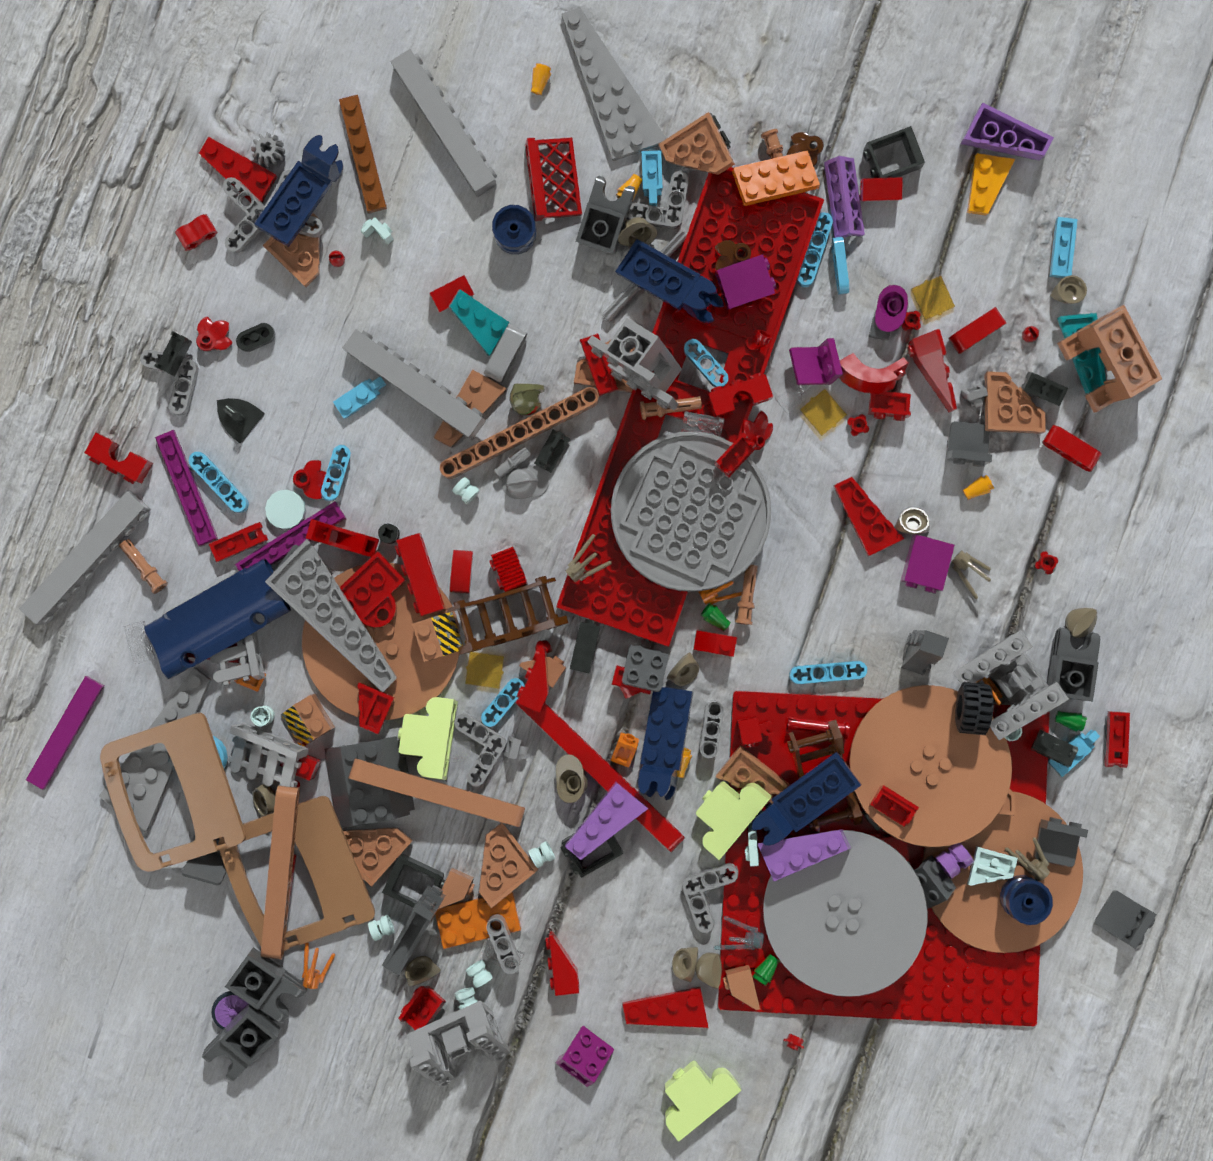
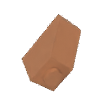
M554 656V658L547 657L549 686L552 688L566 668L563 665L565 662L557 656ZM536 661L521 662L519 666L528 671L529 667L533 669Z
M452 868L442 888L443 894L446 896L438 909L463 900L466 894L471 895L475 886L472 883L474 877Z
M749 965L726 970L727 977L723 978L726 990L730 989L732 996L755 1010H759L760 1006Z

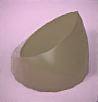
M1066 276L1054 287L1050 296L1066 304L1079 303L1084 300L1087 294L1086 283L1078 276Z
M908 508L901 513L894 528L906 534H924L930 530L929 517L919 508Z
M1078 608L1069 612L1065 618V626L1070 631V635L1076 638H1084L1091 633L1097 622V610L1093 608Z
M690 652L675 664L667 676L668 680L681 687L690 684L699 673V665Z
M262 784L255 788L252 796L257 812L262 817L274 813L275 794L271 786Z
M698 947L681 948L674 954L672 968L675 976L689 983L693 980L698 962Z
M707 952L699 958L696 964V975L705 984L718 989L722 973L721 957L717 953Z
M427 956L416 957L409 962L405 969L408 986L419 985L430 980L441 969Z

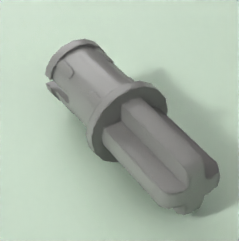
M525 446L512 456H507V460L494 468V471L502 479L514 468L518 469L517 466L531 455L529 450Z

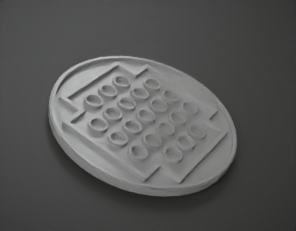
M704 432L673 433L658 438L644 446L628 461L622 470L612 496L611 521L613 532L625 558L641 575L650 581L678 591L692 592L713 589L732 581L742 574L761 552L771 523L769 491L762 473L750 457L729 478L714 465L733 444L732 442Z
M843 830L851 847L850 849L777 881H773L772 876L770 877L764 897V923L774 952L782 964L796 978L824 993L837 996H861L879 991L891 985L911 967L925 939L928 912L924 890L918 876L909 862L896 849L874 836L857 831Z

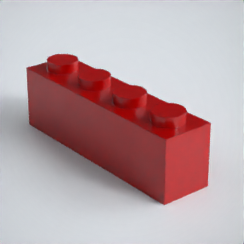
M417 533L396 540L398 544L395 546L398 557L402 556L404 562L401 565L404 576L408 575L410 581L407 584L408 590L411 595L414 594L416 602H413L416 613H420L424 617L445 610L446 608L422 534Z

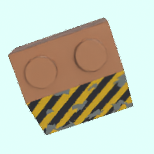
M453 612L412 624L424 662L458 652V647L463 646Z
M316 694L307 696L281 714L297 743L301 746L308 745L335 728Z

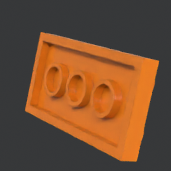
M808 151L734 167L732 170L744 206L816 190L820 186Z
M513 891L492 908L481 897L438 909L435 915L443 949L490 938L487 932V923L490 917L495 914L502 915L505 918L510 933L520 931L521 925ZM499 921L491 922L492 928L496 930L502 927Z

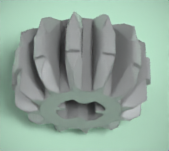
M267 132L266 136L263 137L262 134H259V141L253 139L255 146L251 147L252 152H254L253 158L258 160V164L261 166L264 163L268 168H270L271 163L277 166V160L283 161L281 155L285 154V149L282 148L284 143L282 140H279L277 135L271 137V134Z

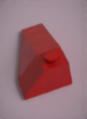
M940 329L912 339L909 342V346H907L909 356L913 357L914 363L949 413L957 409L953 386L947 380L950 370L943 360L944 355L947 354Z

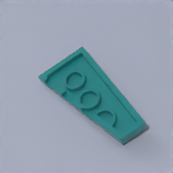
M1097 313L1068 315L1057 318L1064 339L1098 319ZM1099 347L1085 350L1072 358L1085 394L1100 387L1106 381L1104 363L1099 356V353H1101Z

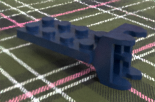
M322 135L313 137L303 149L302 162L297 161L254 223L256 228L288 247L333 184L332 182H336L343 172L342 160L335 161L339 154L337 144L329 146L326 151L320 150L323 145Z
M636 239L615 271L617 275L678 310L683 308L693 318L703 323H712L714 321L712 314L707 311L708 306L712 305L716 308L724 306L722 298L717 294L715 285L709 279Z
M662 687L659 692L653 691L640 762L643 767L638 778L640 792L642 794L646 793L650 798L656 791L665 800H670L675 794L678 781L677 771H681L693 691Z
M836 751L771 799L773 802L757 814L752 823V829L761 830L764 827V830L768 831L764 838L763 844L767 846L774 845L784 839L793 829L795 832L802 829L862 784Z

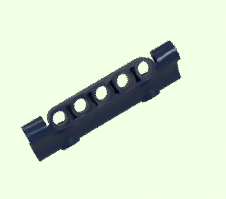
M265 558L248 568L240 570L144 626L145 633L157 654L161 671L167 679H171L291 611L290 605L265 582L274 573L270 563ZM256 614H262L265 621L263 623L258 622ZM187 653H192L195 656V661L189 660Z

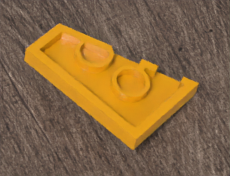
M979 153L975 155L967 213L984 216L989 213L1015 159Z

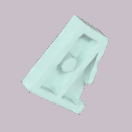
M753 822L748 825L749 846H746L745 849L746 861H750V866H759L757 830L752 829Z
M976 846L973 858L974 863L971 866L967 884L973 886L975 884L1013 878L1018 858Z

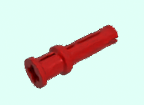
M789 717L787 730L822 734L829 729L828 722L832 720L829 719L824 722ZM849 722L837 723L843 739L847 740Z

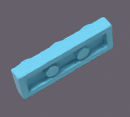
M1056 218L1049 277L1064 278L1072 275L1078 219Z

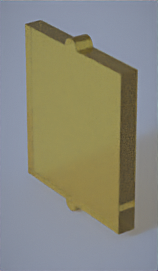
M941 276L930 281L925 280L923 284L911 289L924 320L936 315L941 316L943 312L955 307Z
M826 389L822 390L815 397H811L810 401L800 409L821 436L832 427L835 428L836 424L847 415Z
M470 652L468 666H466L465 684L500 689L501 676L504 674V671H502L504 656Z

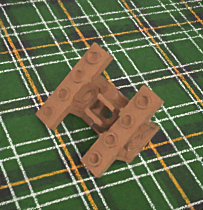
M1125 305L1117 307L1057 343L1066 361L1085 350L1100 348L1101 353H1099V356L1107 371H1112L1115 378L1104 381L1103 385L1085 395L1094 413L1113 402L1132 398L1162 380L1160 372L1141 339Z

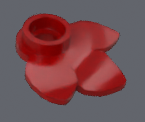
M204 317L197 326L199 335L196 338V344L202 351H211L213 349L222 351L232 345V341L226 337L229 331V322L219 320L212 323L209 317ZM204 339L210 340L208 343L203 342Z
M761 410L754 422L746 419L743 420V432L751 442L756 444V450L763 448L765 441L770 438L773 432V423H768L766 413Z
M320 460L307 462L304 468L296 471L293 476L295 486L303 489L305 495L312 499H322L321 488L326 472L321 470L322 464ZM302 476H306L307 478L306 482L301 483L300 478Z

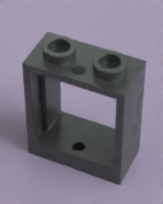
M911 126L869 141L863 150L864 159L866 162H869L871 167L870 175L872 178L900 177L921 169L925 164ZM902 140L911 165L882 175L873 150Z
M585 619V623L580 622L570 664L571 670L590 673L600 626H597V621Z
M572 835L563 839V846L560 847L564 856L570 857L572 861L570 866L575 875L579 874L581 878L623 854V850L613 835L607 840L612 852L583 868L578 857L565 847V844Z
M401 853L382 893L414 908L417 903L416 900L393 890L404 866L407 865L435 878L433 885L441 889L445 883V880L442 879L444 873Z

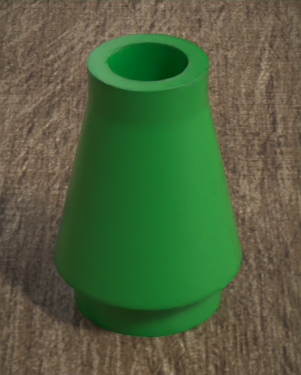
M711 603L701 613L704 621L720 628L722 631H725L731 623L720 609Z
M1057 711L1055 722L1075 732H1083L1087 716H1083L1082 713Z
M769 954L754 970L755 973L752 977L766 986L768 982L771 983L780 961Z

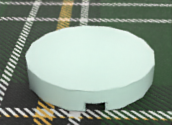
M280 490L272 494L267 500L265 507L266 516L270 523L282 529L295 527L302 522L306 513L303 499L297 493L290 490Z

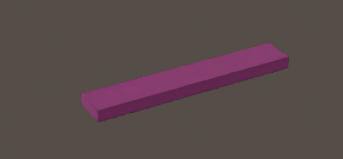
M175 430L155 437L198 546L201 547L218 540Z
M334 501L237 562L235 566L240 571L264 558L272 566L283 559L293 545L300 546L306 540L311 519L335 526L346 519L337 502Z
M89 676L84 677L27 776L26 781L42 790L46 789L105 685Z

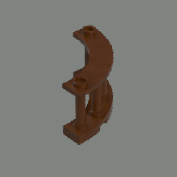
M546 576L536 578L535 583L471 602H465V599L454 602V606L448 608L447 613L458 611L466 641H464L465 645L458 647L459 654L478 651L489 646L493 647L567 624V616L558 617V614H555L547 584L555 582V577L547 579ZM538 587L540 588L548 615L546 617L547 621L539 623V620H536L528 593L529 590ZM516 594H521L529 621L527 623L528 627L519 630L514 625L506 598ZM496 600L500 602L507 626L506 634L496 636V633H493L485 606L486 603ZM478 607L485 631L484 640L477 641L473 637L466 608Z
M836 720L828 722L829 729L825 733L796 741L793 732L789 733L790 741H787L789 752L793 754L798 778L804 775L801 764L803 762L832 755L836 751L843 759V738ZM827 740L831 742L826 748L802 755L799 753V748ZM853 791L845 797L848 805L846 810L814 819L808 824L810 830H814L815 834L820 833L819 826L849 818V820L853 819L854 825L861 824L862 813L855 792Z

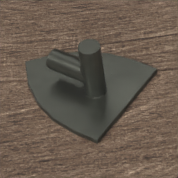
M227 398L217 400V412L225 431L241 444L265 413L253 404L241 399Z

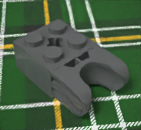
M599 175L595 179L575 242L616 255L619 245L618 237L622 230H624L635 195V187H625L622 196L618 200L609 201L605 195L606 180L603 176ZM602 223H604L606 231L600 234V231L597 230V228L599 225L602 226Z
M1059 627L1056 630L1048 686L1058 682L1068 698L1093 702L1101 640L1098 633H1089L1085 637L1083 646L1076 650L1070 642V631L1063 627ZM1070 676L1074 677V681H1070Z
M254 947L225 985V988L257 1010H262L278 1022H284L289 1016V1009L281 1002L280 994L288 993L295 997H301L307 992V988L302 985L303 981L270 958L261 957V952Z
M248 1004L207 1045L202 1058L210 1062L217 1056L229 1057L232 1063L228 1067L226 1078L234 1081L278 1038L280 1026L261 1010H257Z

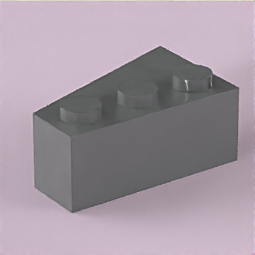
M913 630L907 637L906 644H908L901 668L924 675L926 669H931L930 664L935 665L943 658L949 638L927 630Z

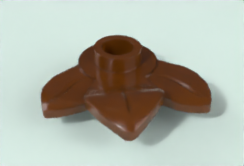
M805 132L795 133L791 136L794 145L788 149L786 155L808 151L814 167L817 164L818 155L824 148L822 139L818 136H809ZM813 142L817 143V147L815 149L810 148V145Z
M730 240L718 243L715 249L721 256L716 262L715 270L750 259V247L745 243L735 244ZM740 249L744 251L742 257L738 256V250Z

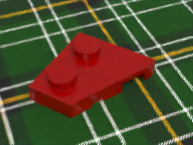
M359 682L357 686L359 689L360 727L379 734L395 697Z

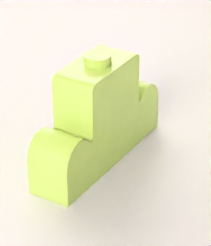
M439 697L430 699L426 705V711L429 716L404 715L403 725L398 733V739L400 740L399 753L406 756L423 757L417 765L418 773L423 777L447 780L454 721L458 701L454 699Z
M724 781L713 792L708 790L702 798L704 803L696 811V815L711 827L703 837L704 847L720 860L772 796L756 783L747 784L740 794Z
M696 1061L690 1062L683 1069H677L672 1074L673 1077L665 1083V1092L675 1104L670 1106L665 1112L666 1126L679 1142L741 1092L740 1084L723 1067L715 1069L711 1079Z

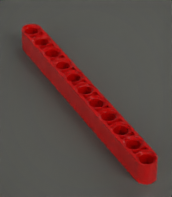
M519 699L515 702L569 755L577 757L582 763L583 769L607 792L617 782L647 806L648 809L635 819L670 852H673L685 839L679 830L546 703H544L539 713L519 704Z

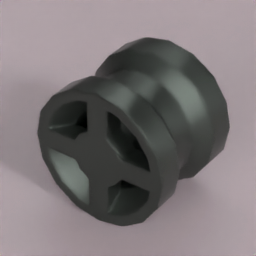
M387 523L379 528L378 536L384 543L393 544L399 539L400 531L393 524Z

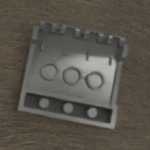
M397 736L324 749L334 810L341 827L392 820L408 816L411 810H415L412 796L349 778L355 758L408 773L406 757H400V740H397Z

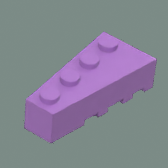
M982 103L960 144L1040 161L1045 156L1054 137Z
M615 782L567 841L565 847L582 860L648 808L620 784Z
M843 829L782 839L770 846L764 845L763 842L758 843L773 881H777L851 848Z

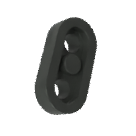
M260 323L239 333L236 338V344L242 351L251 352L271 343L275 338V330L267 323ZM265 331L269 333L267 337H263ZM247 339L251 340L249 345H245Z

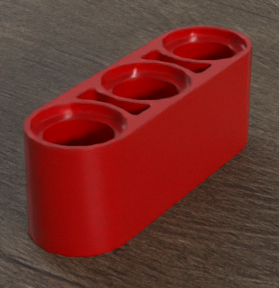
M994 307L948 339L957 353L961 354L1004 326L1006 321L998 309Z
M1052 425L1042 441L1044 446L1088 472H1092L1102 455L1094 447L1056 425Z

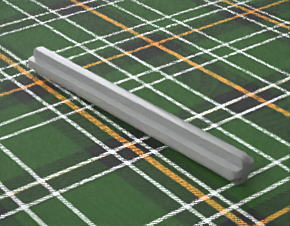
M679 231L660 252L671 257L684 243L686 234L683 231ZM630 283L603 312L602 316L604 319L610 322L641 288Z

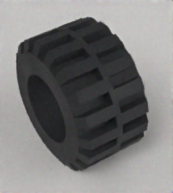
M963 682L956 699L955 723L959 733L986 735L993 716V693L991 687L987 684Z

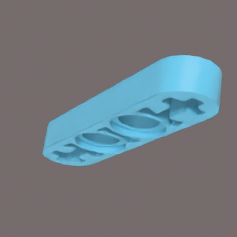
M826 212L819 214L796 281L801 287H809L815 279L833 224L832 216ZM822 218H825L828 224H825L823 231H818L821 226L820 221ZM820 236L823 243L816 246L813 244L812 238ZM809 254L815 255L817 262L809 264L806 261V256ZM808 268L810 269L808 278L811 280L808 279L806 282H803V278L800 275L803 276Z
M194 452L189 456L190 466L231 510L238 513L247 510L249 505L247 498L207 455L202 452ZM202 457L201 462L207 467L203 468L199 464L195 465L197 462L195 458ZM210 470L217 472L215 480L210 481L207 478V473ZM224 484L230 486V492L227 495H223L220 491L221 486ZM234 495L237 500H243L241 502L242 508H235L236 502L229 498Z
M861 661L795 666L790 670L789 677L796 684L861 679L867 674V666ZM857 664L863 668V671L858 676L855 672H849L850 677H847L848 670L846 665H849L848 669L856 668ZM840 666L843 668V675L841 677L833 675L834 667ZM819 667L823 670L824 675L821 679H816L813 676L815 668ZM806 668H810L809 676L811 680H807L808 676H802L798 681L793 676V674L797 673L798 669L800 672L806 673Z

